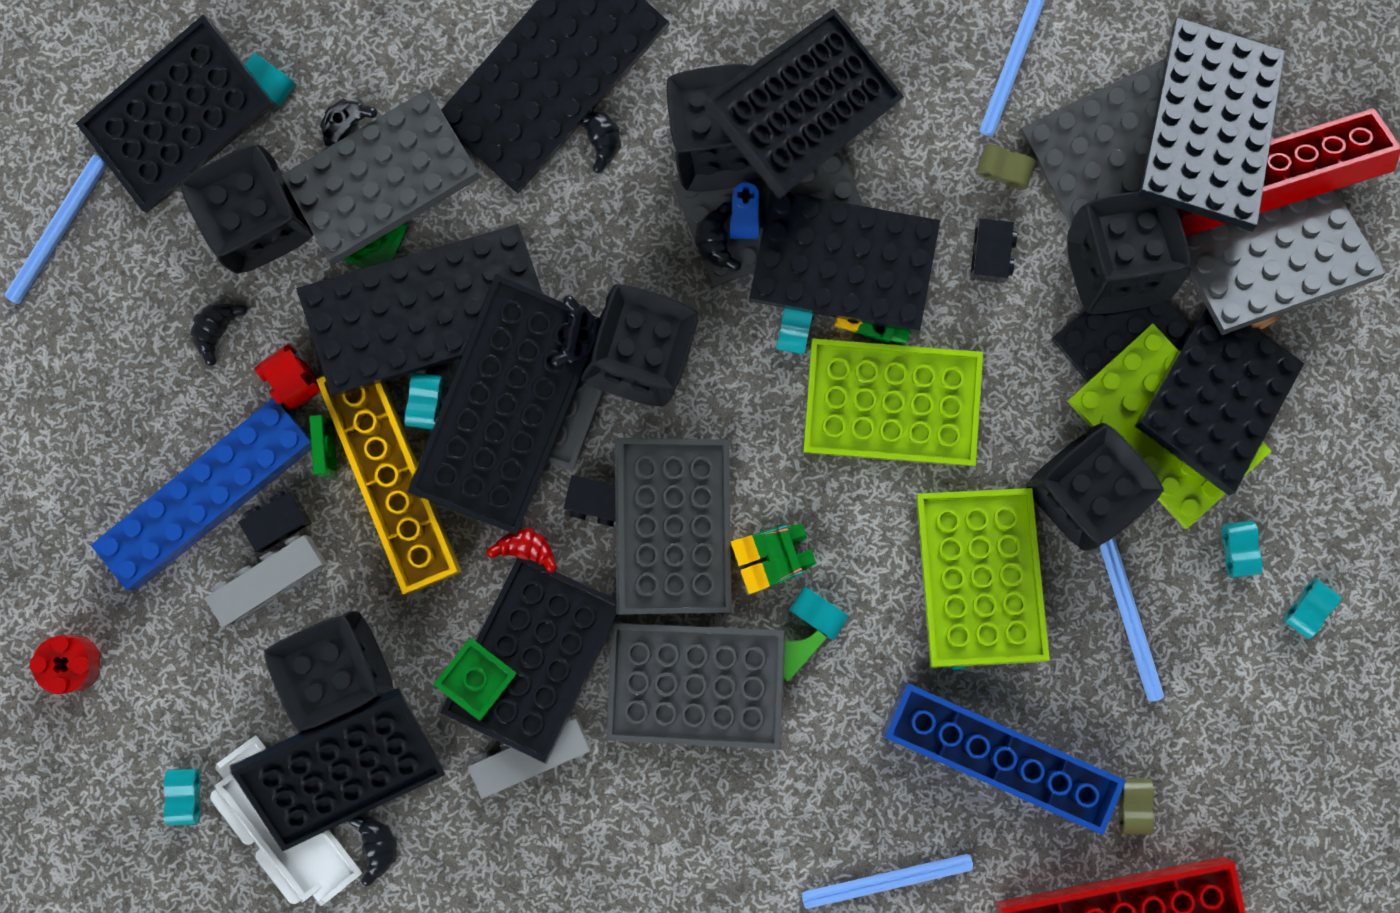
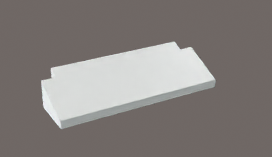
M255 735L216 764L215 769L223 780L214 786L215 790L212 791L210 800L244 844L251 845L256 842L260 848L255 854L257 862L289 903L296 904L299 901L303 903L313 895L320 906H323L359 877L362 872L330 830L282 852L230 772V765L266 749Z

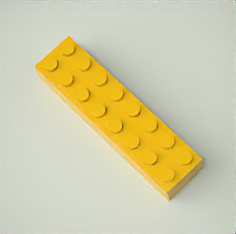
M325 376L316 379L402 594H412L462 573L434 502L406 492L418 462L386 383L382 382L331 397Z

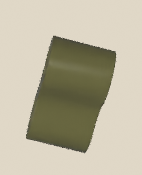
M986 144L977 166L976 174L1015 189L1026 190L1036 161L1027 155L1014 153L997 145Z
M1122 778L1126 782L1119 797L1118 826L1120 833L1152 835L1154 830V787L1152 780L1146 778Z

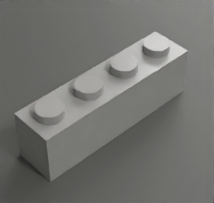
M300 534L292 536L284 542L286 547L278 552L274 549L265 553L259 558L261 562L256 566L251 567L248 565L235 573L237 578L229 583L222 581L210 589L212 593L204 599L222 628L233 626L328 565L310 536H300Z
M569 716L547 764L510 746L501 744L500 748L502 751L491 755L488 750L474 756V763L469 765L468 769L481 799H484L590 752L591 746L579 718L576 717L571 720Z

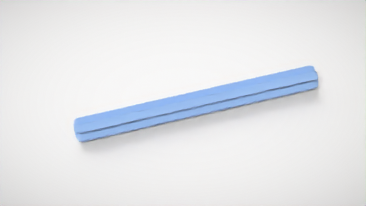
M1029 0L979 129L983 135L992 137L997 129L1045 0Z
M92 155L7 289L5 297L16 304L21 303L104 172L107 164L98 155Z
M1115 537L1102 544L1100 550L1147 700L1151 702L1158 701L1164 698V693Z
M964 854L805 891L802 893L803 905L806 909L972 871L973 862L969 854Z

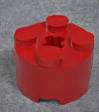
M289 343L261 361L255 367V371L264 382H269L272 387L269 393L277 404H283L288 411H291L320 393L321 390L316 381L318 378L307 362L304 363L299 357L296 359L294 354L298 351Z
M60 635L50 637L42 642L34 652L30 660L29 669L32 671L38 685L47 692L65 694L83 691L91 686L100 674L101 653L95 643L84 636ZM66 659H68V662H67V664H66V666H67L68 669L65 668V660H66Z

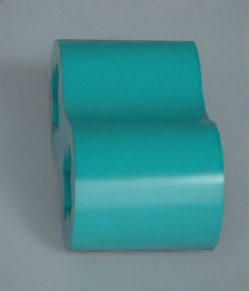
M253 53L245 63V66L278 107H281L297 86L293 80L256 53Z
M784 308L776 349L804 355L813 313Z
M417 372L412 374L409 398L405 411V426L432 430L439 413L443 391V376Z
M1255 521L1224 523L1221 533L1228 576L1235 578L1260 575L1263 563L1259 551V533Z
M1314 578L1301 592L1297 601L1289 608L1283 617V621L1305 638L1310 639L1320 630L1325 619L1337 607L1341 596L1318 578Z
M805 586L789 608L791 613L833 641L850 618L839 608Z
M168 769L164 777V822L167 826L197 825L201 816V774L199 769Z

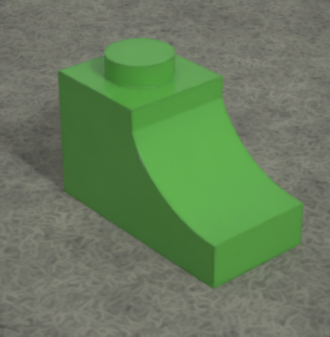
M815 630L811 635L801 640H785L784 679L788 682L826 639L819 630Z

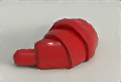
M533 528L519 529L517 535L511 532L505 534L496 541L495 545L487 549V556L490 558H495L500 554L502 556L509 554L517 558L538 562L539 565H544L548 572H554L557 569L552 549L547 543V538L542 534L536 533Z

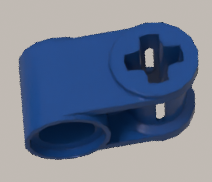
M740 183L734 189L732 213L730 215V238L758 240L759 193L756 186L752 183ZM743 192H748L750 197L746 204L743 203L742 198H738L742 197Z

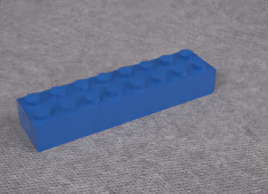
M271 399L91 544L92 548L126 590H139L312 450L311 436L291 411H288L283 404L278 405L274 399Z
M906 682L901 687L881 734L886 739L1101 835L1105 833L1126 780Z

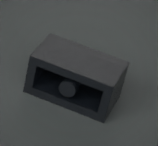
M980 218L977 221L974 232L970 280L1004 283L1009 276L1013 275L1015 260L1010 259L1011 248H1015L1017 243V231H1013L1014 222Z
M571 475L563 509L570 511L569 517L586 520L588 515L598 518V524L613 527L614 522H616L615 485Z
M285 491L279 492L269 499L271 503L262 508L256 506L244 513L245 518L238 523L255 552L263 553L312 524L296 494L285 493Z

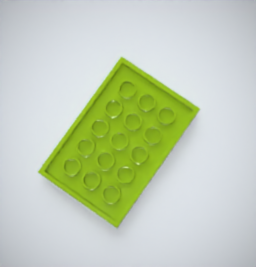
M1151 324L1072 395L1067 402L1090 427L1106 423L1133 447L1155 473L1164 488V492H1162L1157 500L1184 529H1188L1226 493L1135 427L1136 422L1178 352L1177 348L1154 324ZM1262 442L1245 476L1272 452L1264 442Z
M812 338L803 453L976 466L983 352Z
M1032 488L917 494L916 503L930 668L1050 661Z

